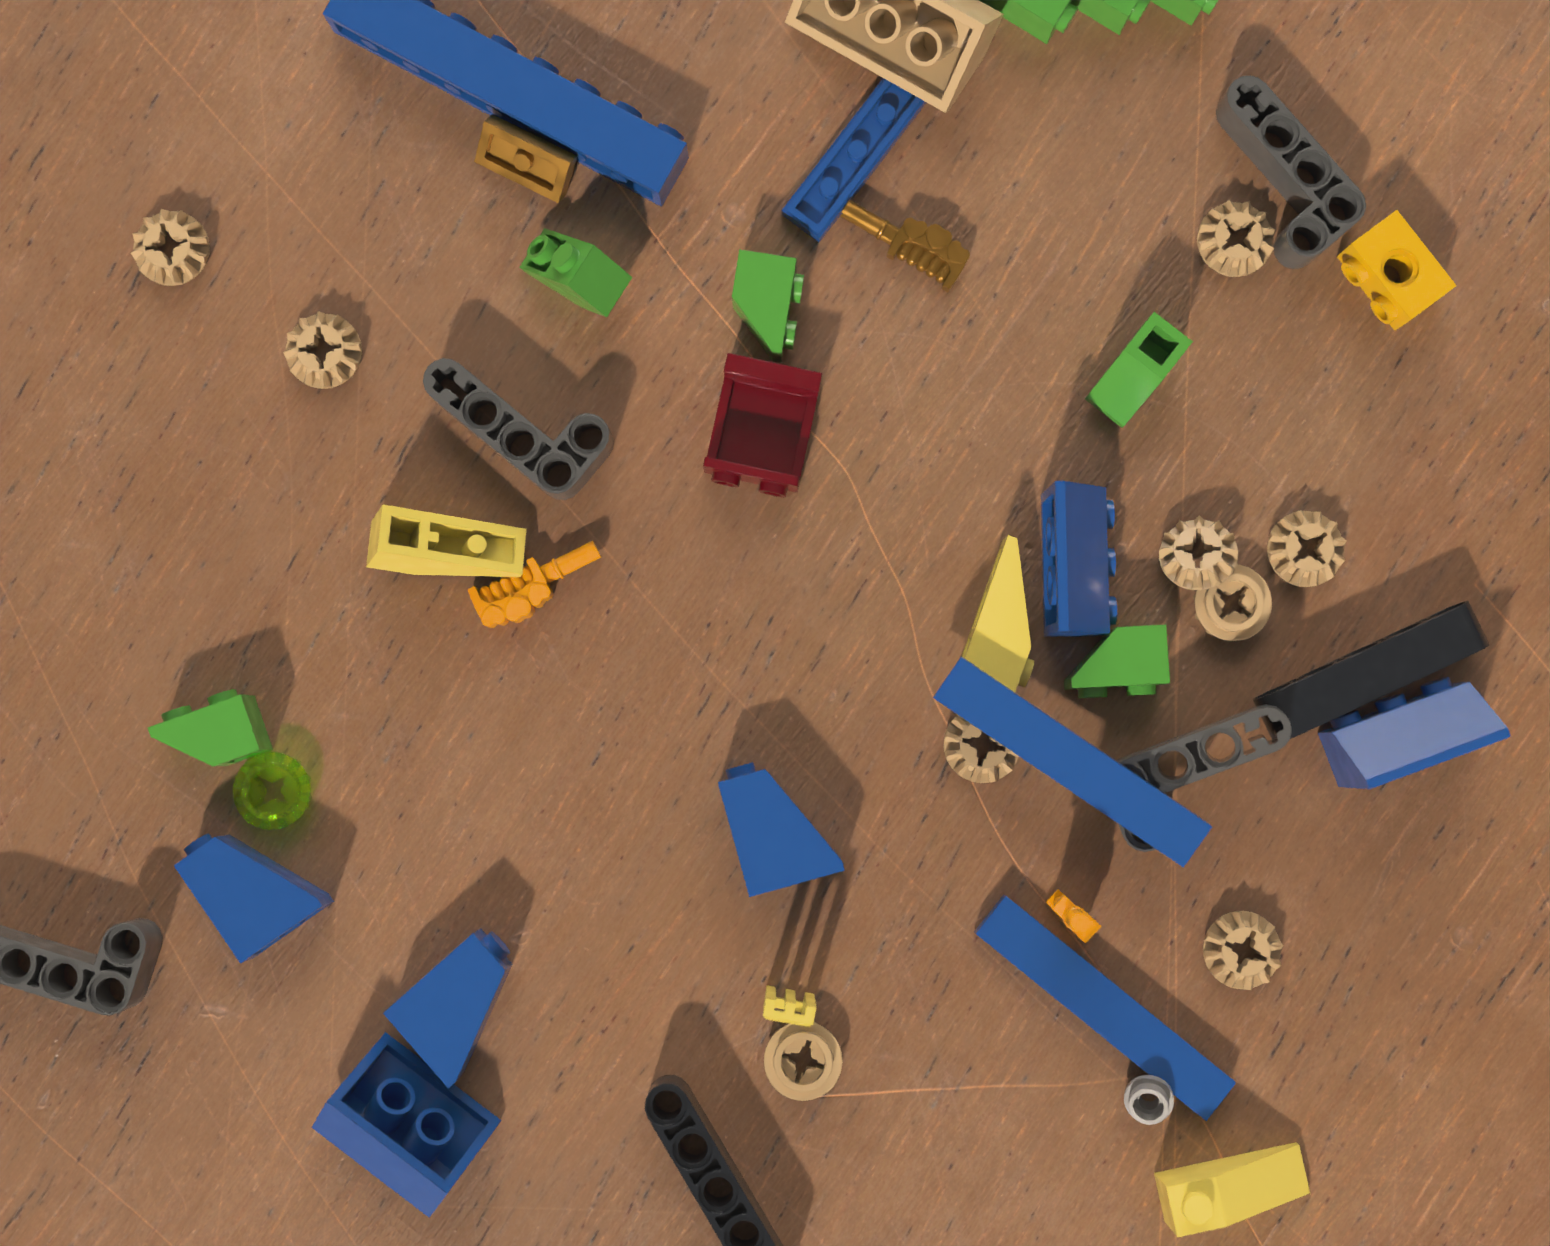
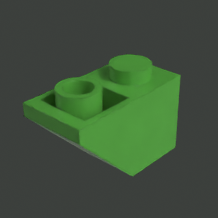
M546 228L530 243L527 249V256L519 267L528 275L581 308L604 317L609 315L633 278L595 245Z
M739 249L732 292L733 309L773 362L782 363L784 349L793 350L797 321L789 320L791 302H801L804 275L796 274L797 258Z
M1153 312L1089 392L1085 400L1123 428L1163 381L1193 341L1157 313Z
M1166 625L1127 626L1110 629V634L1104 635L1064 679V690L1078 689V698L1108 697L1107 688L1126 687L1127 696L1156 694V685L1170 683Z
M236 689L223 691L208 697L209 706L192 711L190 705L167 711L161 714L163 722L147 727L150 737L213 767L229 766L273 750L255 695H238Z

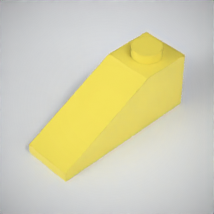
M382 505L371 521L366 567L413 575L521 577L523 575L526 529Z
M1008 535L1001 542L962 657L1016 692L1018 686L1026 687L1033 670L1034 660L1028 658L1031 649V639L1018 539Z
M1297 1142L1154 1173L1164 1221L1177 1237L1227 1227L1310 1193L1300 1146Z

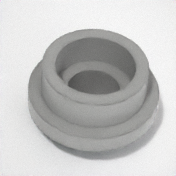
M1141 1075L1132 1079L1127 1084L1124 1091V1105L1128 1113L1135 1120L1142 1124L1154 1125L1163 1121L1172 1112L1174 1094L1169 1084L1163 1079L1153 1075ZM1150 1093L1158 1098L1154 1101H1146L1140 1095Z

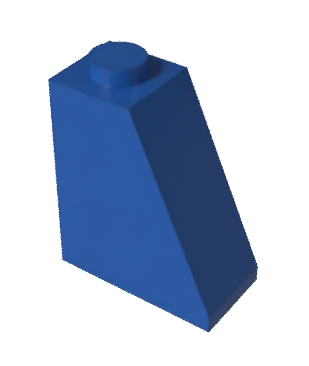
M754 762L725 770L728 779L719 781L718 785L749 897L845 871L843 862L838 854L766 768L756 771Z
M209 833L201 836L184 848L187 857L174 865L240 963L255 958L334 902L329 893L230 834L214 838Z
M481 928L472 933L383 1013L447 1088H450L465 1073L513 965L507 959L510 950L500 937L492 931L486 935Z

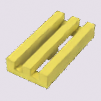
M766 986L763 1005V1016L765 1019L806 1027L814 1024L816 1002L813 993L805 992L802 1002L796 1001L795 990L786 989L784 998L776 997V987Z

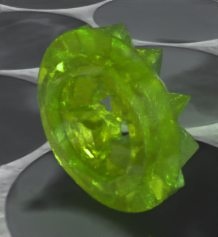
M266 752L256 755L240 768L233 784L235 806L240 815L257 828L266 830L286 828L304 816V811L312 799L311 777L302 767L301 761L281 752ZM286 776L287 778L283 781L284 785L280 791L288 803L272 799L260 806L265 800L264 796L268 791L263 786L264 782L259 777L269 782H277Z

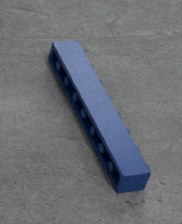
M430 0L329 1L322 14L334 33L490 116L493 114L577 155L576 162L661 207L689 159L687 143L683 141L684 137L674 128L663 123L656 127L642 120V114L631 105L622 101H618L616 105L601 98V93L586 81L576 79L573 83L558 75V69L548 61L539 57H534L531 61L518 54L517 48L505 38L493 35L490 39L476 31L475 25L465 17L457 13H451L450 16H447L435 10V5Z

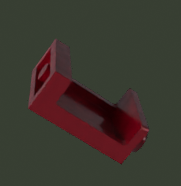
M727 353L723 371L724 381L707 457L704 458L703 463L704 473L712 474L711 481L724 486L739 487L740 481L758 484V492L770 496L785 498L787 491L797 493L821 387L822 373Z

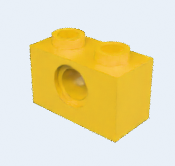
M1398 210L1379 222L1336 256L1342 263L1341 269L1347 280L1351 284L1361 287L1371 300L1370 305L1375 316L1381 322L1389 324L1394 331L1412 320L1457 286ZM1384 265H1390L1398 271L1400 276L1399 283L1392 282L1387 278L1384 272Z

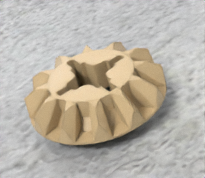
M1229 200L1222 205L1212 208L1202 220L1197 234L1198 249L1205 263L1214 271L1230 277L1246 276L1261 268L1274 250L1273 235L1275 229L1270 227L1266 219V212L1258 211L1252 207L1250 201L1239 203ZM1246 226L1249 228L1247 236L1243 240L1247 246L1246 248L1239 243L1233 247L1230 246L1226 250L1222 248L1231 235L1227 229L1228 227L1234 231H1238L1241 228L1244 229Z
M161 209L159 214L151 218L143 217V225L139 231L132 233L134 251L131 252V255L135 259L139 271L155 283L166 286L187 283L203 270L208 260L210 246L205 229L195 218L182 210L177 212ZM166 231L169 232L171 238L176 242H184L180 246L173 248L172 262L162 251H155L159 246L165 244Z
M318 311L316 315L308 318H299L297 326L287 333L288 341L286 350L283 353L287 359L290 372L298 380L310 387L319 389L337 387L349 380L360 364L362 345L359 335L354 327L338 314H325ZM320 333L329 345L337 347L334 351L326 353V360L323 361L324 369L315 354L306 352L310 348L318 346V339L321 338Z
M1300 510L1283 517L1273 527L1267 544L1269 562L1277 575L1284 581L1299 587L1317 586L1335 577V573L1345 562L1343 556L1346 540L1341 536L1337 528L1338 523L1329 520L1321 512ZM1299 536L1304 540L1321 537L1314 549L1318 556L1317 560L1308 556L1300 558L1295 562L1293 561L1298 555L1297 552L1302 547L1298 541Z
M1199 515L1195 520L1186 522L1179 520L1171 531L1164 533L1159 549V561L1163 572L1174 584L1189 590H1207L1222 584L1231 576L1237 565L1238 548L1234 534L1225 529L1219 520L1212 522L1204 520ZM1196 538H1201L1205 550L1212 551V553H1205L1203 555V561H1200V568L1195 567L1192 554L1184 552L1185 550L1193 549Z
M1238 564L1231 576L1222 584L1207 590H1196L1192 597L1195 602V618L1200 621L1207 634L1224 641H1240L1254 636L1265 626L1272 609V597L1265 580L1251 568ZM1243 587L1244 590L1240 593L1241 597L1238 600V604L1243 608L1242 611L1245 614L1233 611L1220 618L1219 616L1223 612L1222 608L1225 603L1217 592L1231 595Z
M956 715L948 725L944 736V753L951 768L962 778L975 783L996 782L1010 773L1019 756L990 736V741L996 742V745L1003 746L1002 751L986 752L984 759H981L980 766L977 765L979 759L977 757V749L970 747L968 743H963L962 740L963 738L980 737L982 731L959 715Z
M1233 911L1219 917L1210 926L1203 943V956L1209 971L1219 982L1230 988L1252 990L1261 984L1269 983L1270 977L1276 969L1281 967L1280 957L1283 944L1279 940L1275 926L1259 914L1249 911ZM1246 937L1251 938L1250 947L1256 950V953L1260 954L1261 957L1260 959L1245 958L1242 964H1238V955L1232 951V948L1225 946L1226 941L1232 944L1235 942L1243 944Z
M815 1021L810 1027L789 1023L776 1030L766 1046L764 1054L765 1072L772 1086L782 1095L799 1101L813 1100L826 1094L836 1084L842 1069L841 1049L832 1032ZM808 1040L810 1041L811 1057L817 1060V1063L824 1066H807L804 1073L801 1072L800 1079L798 1080L796 1079L795 1062L789 1059V1056L783 1055V1052L791 1054V1052L800 1053L802 1046H805Z

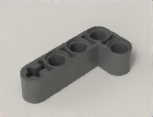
M1251 75L1241 76L1234 80L1217 105V121L1298 213V216L1277 236L1273 248L1275 257L1284 267L1290 269L1303 268L1316 259L1362 218L1366 209L1365 197L1361 190L1265 82ZM1244 101L1247 105L1240 108L1238 105ZM1261 118L1263 121L1258 127H1255L1254 124ZM1265 133L1277 135L1282 141L1283 148H1276L1270 145L1265 138ZM1297 168L1308 170L1314 178V184L1303 182L1297 174ZM1333 203L1340 206L1345 213V220L1336 219L1329 211V204ZM1297 233L1306 237L1310 250L1299 249L1293 242L1292 235Z
M445 358L435 360L424 372L423 384L425 390L439 406L554 499L566 500L579 493L613 450L614 440L612 433L605 421L595 414L584 413L576 416L553 441L458 362ZM448 378L451 381H455L463 392L467 394L464 400L461 401L449 389H444L441 385L442 380ZM487 404L496 406L497 415L493 422L485 426L475 423V414L481 406ZM597 428L602 431V441L596 448L586 450L579 447L578 438L585 429ZM523 434L533 436L534 446L527 455L515 456L512 454L511 444L516 437ZM559 464L569 466L571 468V478L564 486L552 487L548 484V473L554 466Z
M1267 704L1260 705L1124 756L1116 761L1126 768L1132 769L1141 778L1163 793L1280 750L1290 740L1292 732L1291 723L1285 713L1277 707ZM1267 715L1272 722L1280 720L1281 726L1274 730L1275 739L1267 741L1263 734L1248 738L1254 748L1244 751L1241 736L1233 727L1243 723L1245 733L1260 727L1258 718ZM1215 733L1227 734L1234 741V750L1226 758H1213L1205 750L1206 741ZM1167 751H1177L1185 756L1188 765L1184 773L1179 776H1169L1160 769L1159 758ZM1118 824L1129 846L1142 852L1155 850L1154 847Z
M137 918L113 925L106 931L98 954H94L0 925V984L100 1015H114L138 1005L144 999L162 947V933L157 924L149 919ZM129 930L136 933L139 937L140 949L137 954L131 953L126 947L125 936ZM21 950L25 951L30 957L31 965L28 973L23 971L18 963V955ZM67 964L73 966L77 972L78 979L75 987L69 985L65 980L64 969ZM113 978L119 980L124 986L125 994L122 1001H118L111 994L110 983Z

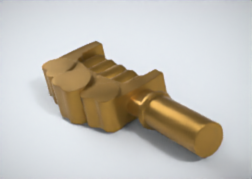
M851 200L847 202L840 217L875 236L876 240H882L889 244L890 248L887 252V258L893 261L897 255L899 260H906L909 266L916 265L918 271H926L928 277H935L938 283H944L941 289L947 293L959 278L970 257V252L962 248L959 241H952L951 232L943 229L938 224H932L927 228L926 222L916 221L911 217L907 218L899 229L890 224L889 220L880 218Z

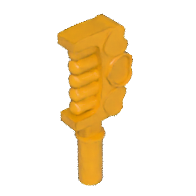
M592 540L556 559L552 558L550 562L542 566L532 557L526 560L528 566H523V575L521 577H501L500 582L492 581L489 587L482 586L480 590L473 586L468 589V592L483 625L495 628L497 625H507L509 620L514 623H521L524 619L531 618L534 615L535 607L541 608L546 601L553 598V590L549 583L559 578L563 579L565 575L601 558V555Z
M1059 889L1045 901L1063 919L1066 927L1071 929L1085 944L1102 927L1083 908L1072 903Z

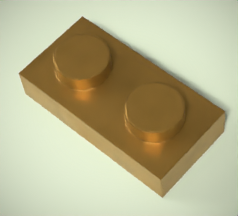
M492 114L483 123L474 162L559 203L567 194L577 155Z

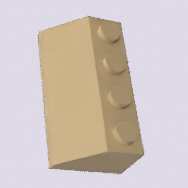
M793 0L785 23L946 113L950 110L985 57L1004 14L979 0Z

